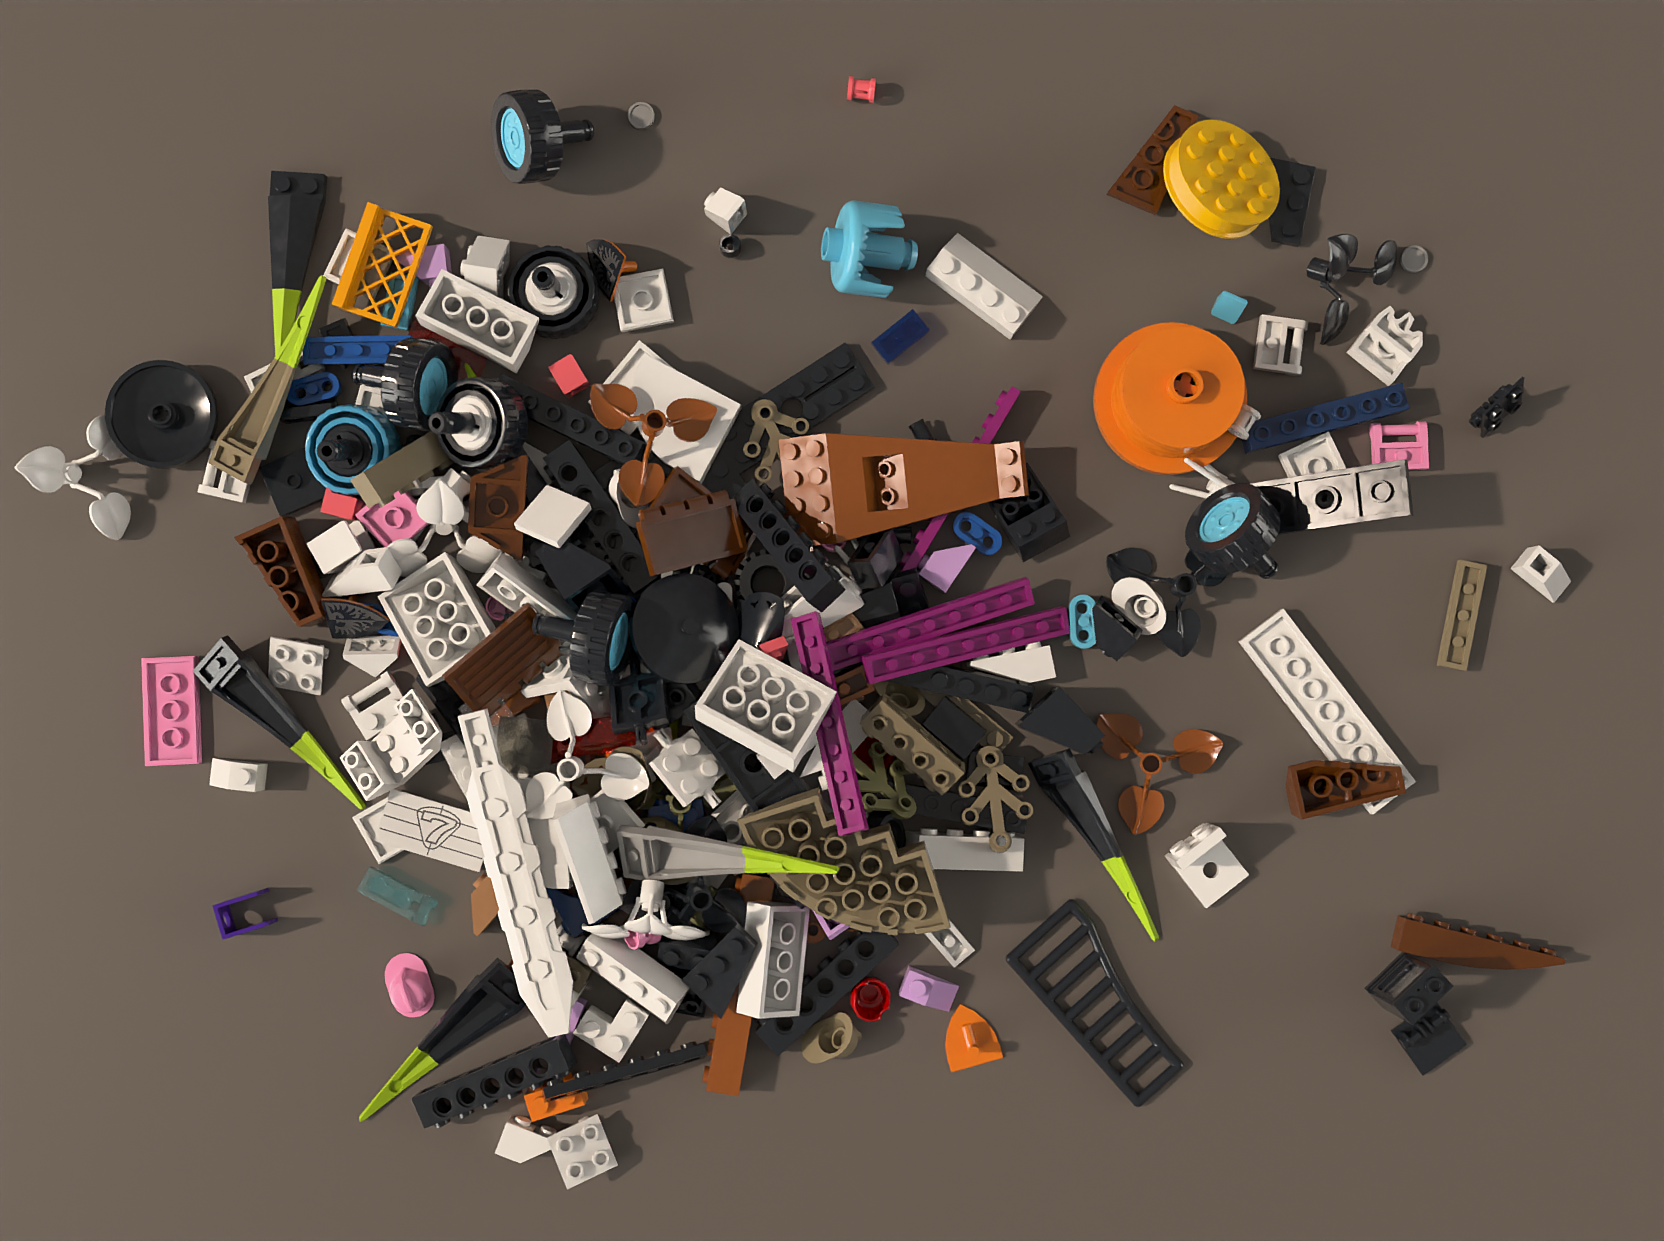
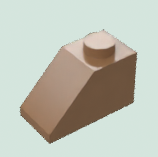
M485 873L475 881L473 886L476 889L471 894L473 933L477 937L495 920L499 911L492 880Z

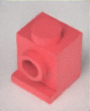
M326 488L320 512L356 521L359 519L355 515L366 504L364 501L357 499L356 495L338 494Z

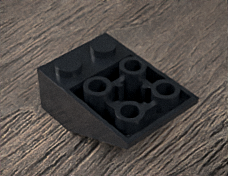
M1026 463L1029 496L1003 498L988 502L1023 563L1070 537L1066 519L1028 463Z
M710 931L708 936L693 940H676L662 935L657 962L683 979L717 945L718 933ZM689 989L675 1013L704 1018L706 1004Z

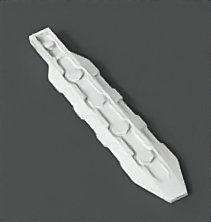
M488 709L460 715L458 720L472 768L466 797L473 823L478 828L485 854L483 858L488 877L492 880L499 906L498 916L501 927L506 932L514 962L512 968L519 994L548 1038L569 1033L573 978L566 952L562 950L554 921L556 915L552 900L548 898L540 868L542 863L537 845L533 842L525 812L527 807L521 784L501 761Z

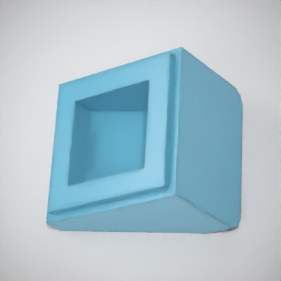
M1223 291L1217 297L1211 314L1234 324L1248 302L1232 293Z

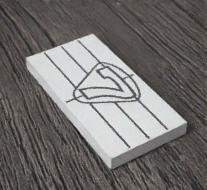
M397 789L390 791L374 841L480 872L485 854L477 825L473 823L470 811Z

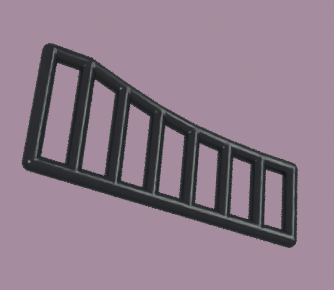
M1067 900L1006 955L1005 960L1135 1107H1141L1183 1069V1062L1164 1042L1129 996L1116 974L1093 920L1075 900ZM1071 912L1081 925L1034 968L1028 971L1019 958ZM1088 934L1094 950L1047 992L1037 979ZM1099 961L1106 976L1065 1012L1055 999ZM1112 986L1119 1001L1083 1032L1073 1020ZM1127 1010L1135 1023L1101 1053L1091 1040L1122 1012ZM1143 1032L1152 1045L1119 1073L1109 1061ZM1161 1053L1170 1065L1140 1093H1137L1128 1081L1156 1055Z

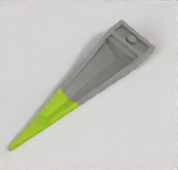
M621 825L617 830L625 878L664 880L740 873L836 874L840 867L654 826H648L646 829Z

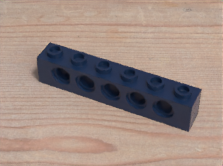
M1403 383L1255 421L1248 432L1249 437L1247 440L1241 439L1245 454L1397 415L1410 408Z

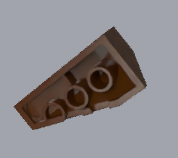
M1310 760L1290 765L1287 770L1285 788L1292 815L1301 820L1406 793L1400 766Z

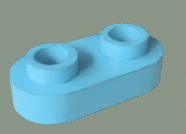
M1088 595L1074 597L1068 606L1070 640L1074 646L1080 649L1090 648L1096 643L1092 612L1095 601ZM1080 603L1086 606L1084 614L1077 611V606ZM1081 630L1086 631L1088 634L1085 641L1081 640L1078 636Z

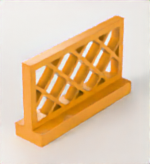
M367 202L332 305L339 310L351 312L398 328L433 226ZM385 217L396 220L399 229L385 235L382 228ZM414 227L424 229L421 239L410 243L405 231ZM402 233L407 246L394 252L388 240ZM385 242L390 254L376 260L373 254L375 246ZM410 250L414 258L413 262L402 269L397 256ZM393 259L398 271L385 277L379 265ZM376 267L381 280L368 286L364 279L365 274ZM401 276L405 283L403 290L393 294L387 282ZM384 284L389 297L376 303L371 290ZM367 293L372 305L363 310L355 308L354 305L357 297ZM391 301L396 308L392 320L383 317L379 310V307ZM375 310L377 315L370 312Z

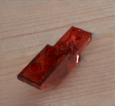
M611 716L592 719L588 732L582 736H575L576 742L572 756L579 757L592 752L603 755L620 747L636 745L635 732L615 735L612 731ZM551 734L543 736V762L551 765L565 759V753L570 744V737L564 741H557Z

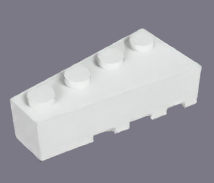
M921 828V832L905 831V846L925 841L933 869L1023 871L1024 838L1016 837L1015 832L1005 831L1011 836V847L1004 853H996L989 847L991 835H989V831L973 830V834H963V830L947 829V833H939L937 829ZM998 836L996 843L999 846H1004L1006 840L1004 837Z

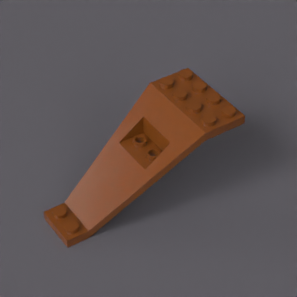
M834 433L779 439L785 507L788 509L786 515L787 517L791 515L801 525L798 529L799 532L802 533L804 531L814 541L815 544L813 545L846 542L995 500L1029 496L1024 441L987 444ZM885 465H888L889 472L887 474L884 471ZM888 492H890L892 495L890 501L887 499Z

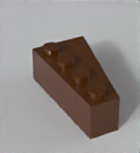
M280 516L234 537L238 544L242 545L246 550L248 558L253 565H256L264 576L263 579L268 586L272 587L276 592L278 600L298 627H312L327 620L321 599L324 598L322 596L324 588L295 517Z

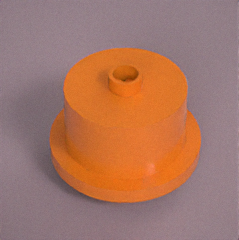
M1175 322L1158 323L1143 327L1119 342L1107 356L1099 370L1093 395L1097 425L1110 448L1128 464L1157 475H1180L1196 471L1184 462L1185 458H1189L1201 467H1205L1219 458L1237 438L1228 429L1236 420L1242 404L1247 405L1246 381L1241 365L1230 347L1223 340L1208 331L1193 325Z

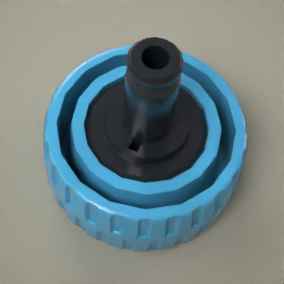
M347 404L326 410L325 413L320 414L316 421L312 423L306 437L305 456L310 471L324 487L344 495H360L350 480L401 450L402 445L396 427L386 415L369 406Z

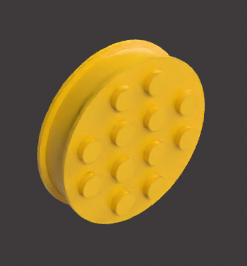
M1203 120L1190 126L1182 137L1170 146L1166 153L1163 171L1169 195L1179 211L1200 230L1219 238H1241L1254 231L1260 223L1268 219L1275 211L1280 195L1276 169L1263 147L1243 129L1225 121Z

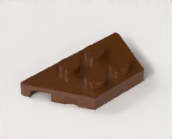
M522 455L470 478L468 532L488 542L494 548L502 550L517 561H523L524 533L517 530L514 523L526 510L529 455Z

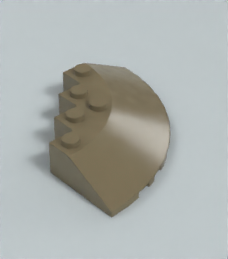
M819 788L791 796L737 819L745 841L751 848L840 867L836 874L767 873L780 885V888L785 893L814 910L816 914L828 920L832 919L841 924L848 925L856 930L870 933L871 931L888 933V935H898V933L922 934L951 928L925 841L898 849L889 823L847 836H839L834 812L827 813Z

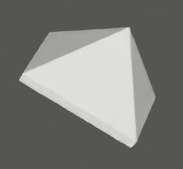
M394 636L350 638L346 640L343 658L376 678L398 658L401 639Z

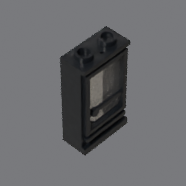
M1402 952L1364 989L1383 1009L1414 1025L1453 985L1434 965L1426 964Z

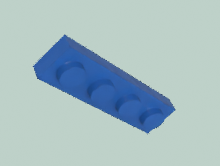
M413 335L307 337L303 348V364L385 363L393 347L403 339L413 338Z

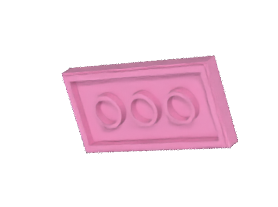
M199 656L141 658L145 766L201 764L199 678L193 672L194 668L199 664Z

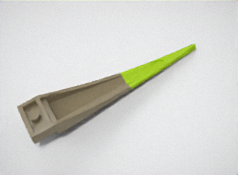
M321 275L318 278L301 313L270 366L243 406L217 439L209 464L243 483H253L261 460H266L326 282L325 276Z

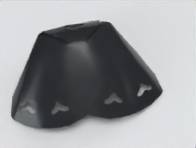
M756 592L749 595L745 601L739 598L732 601L734 608L738 607L736 613L739 622V640L758 649L760 644L782 636L785 607L784 600L781 597L768 592ZM756 601H758L756 607L754 608V606H752L751 603H756ZM767 601H769L771 604L776 603V605L769 608Z

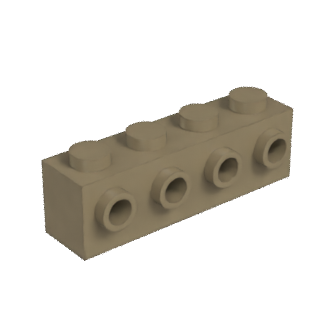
M431 431L360 473L350 481L368 508L377 503L383 507L395 499L393 495L395 492L399 491L401 495L415 487L413 481L416 479L421 483L435 475L432 469L437 467L441 471L454 462L443 451L437 434Z
M885 693L862 715L860 725H862L863 732L870 738L875 737L882 743L883 749L889 755H896L901 759L907 771L911 774L917 773L930 791H937L943 796L965 773V763Z

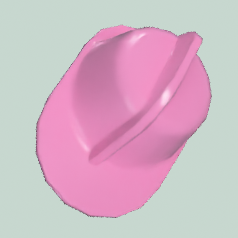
M403 953L393 957L385 970V982L391 1002L402 1015L412 1018L420 1017L430 1010L435 999L434 989L423 960L414 954Z

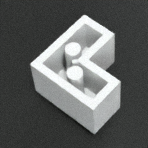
M477 236L473 246H469L467 259L462 260L460 269L461 276H464L465 281L503 300V277L510 264L509 240Z
M630 997L626 999L615 1019L591 1005L573 1034L620 1063L651 1012Z

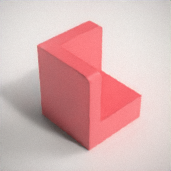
M571 354L548 367L563 394L568 399L591 386Z

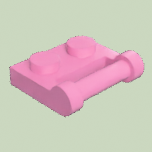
M1417 421L1415 424L1405 425L1370 423L1369 435L1371 438L1372 464L1405 459L1408 460L1409 470L1429 469L1428 428L1426 421ZM1415 435L1417 442L1382 443V436Z

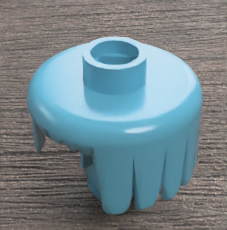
M851 200L845 203L840 210L835 228L826 227L822 239L821 257L824 261H831V280L838 292L886 298L893 291V287L882 285L881 280L869 274L864 266L899 270L902 266L905 271L915 267L918 256V245L911 239L904 242L903 237L871 232L885 231L886 228H904V220L899 217L902 216V213L897 206Z

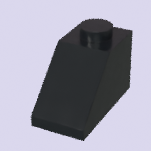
M1101 595L1092 608L1096 645L1100 647L1104 655L1112 657L1117 662L1138 640L1143 630Z

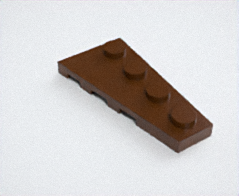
M1174 105L1106 195L1156 215L1167 191L1163 171L1166 153L1170 146L1182 137L1190 126L1196 123L1199 115Z

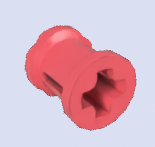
M849 76L847 100L851 101L852 98L866 99L870 103H874L876 78L860 80L854 79V76Z

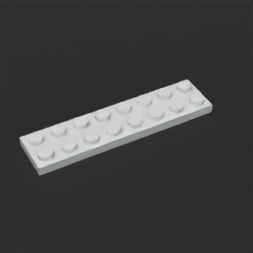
M1280 609L1238 641L1329 761L1400 766L1405 789L1416 782L1284 609ZM1397 796L1363 805L1370 814H1374Z

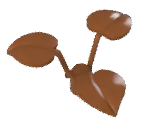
M594 383L591 387L590 402L592 411L596 419L603 426L617 430L624 426L626 419L630 422L642 421V431L645 435L649 436L643 462L638 460L626 462L619 471L618 482L623 493L635 506L647 505L655 499L665 480L662 467L656 463H648L654 438L661 435L665 426L673 427L674 435L682 441H698L708 432L717 408L699 399L681 398L673 401L667 407V418L660 410H650L646 415L630 416L637 409L636 395L631 389L620 384Z
M1101 714L1097 720V727L1106 735L1101 739L1103 750L1109 756L1116 759L1126 758L1132 750L1141 758L1140 767L1146 773L1143 789L1139 786L1128 787L1122 792L1118 801L1120 815L1134 835L1150 829L1160 819L1164 811L1162 794L1157 790H1148L1151 775L1157 774L1161 770L1162 763L1179 758V765L1184 771L1192 774L1203 773L1214 764L1223 747V742L1215 735L1203 730L1189 729L1182 731L1174 738L1173 747L1177 753L1162 758L1155 753L1144 755L1135 747L1143 738L1142 726L1136 718L1128 714Z

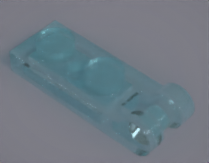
M373 866L368 868L357 889V892L421 926L426 925L429 919L427 915L438 903L433 897L415 890ZM414 901L421 904L418 911L410 909Z

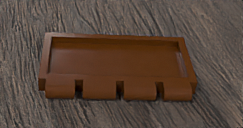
M679 466L672 468L650 507L658 506L660 508V505L680 500L684 502L685 499L701 495L707 497V494L712 492ZM739 514L749 550L756 535ZM747 552L714 560L710 563L709 569L725 580L729 574L736 573Z
M726 490L707 494V497L701 495L685 499L684 502L680 500L660 505V508L654 506L638 511L640 521L636 522V527L650 577L749 551L735 499H729Z
M528 603L522 606L441 675L472 712L488 709L489 717L502 707L497 701L500 697L507 703L523 689L518 683L521 679L528 685L544 671L539 665L542 661L548 667L562 655L558 649L562 645L559 640L544 637L541 634L535 635L532 632V623L537 613Z

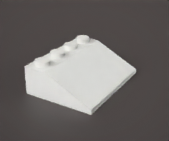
M446 552L397 583L393 590L385 591L377 596L427 687L445 680L441 675L496 629L457 559Z
M738 639L695 705V719L794 772L813 740L837 691Z

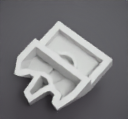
M1389 306L1372 320L1346 353L1389 386L1422 347L1423 332H1412L1409 330L1414 321L1410 312L1400 319H1396L1393 308Z

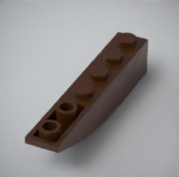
M1408 913L1407 918L1397 917L1390 946L1398 951L1449 964L1483 969H1534L1565 965L1566 959L1556 956L1557 951L1540 946L1539 951L1530 949L1531 944L1514 940L1513 944L1503 942L1504 937L1487 933L1486 938L1477 936V930L1461 926L1460 931L1450 929V923L1434 920V924L1424 922L1425 917Z

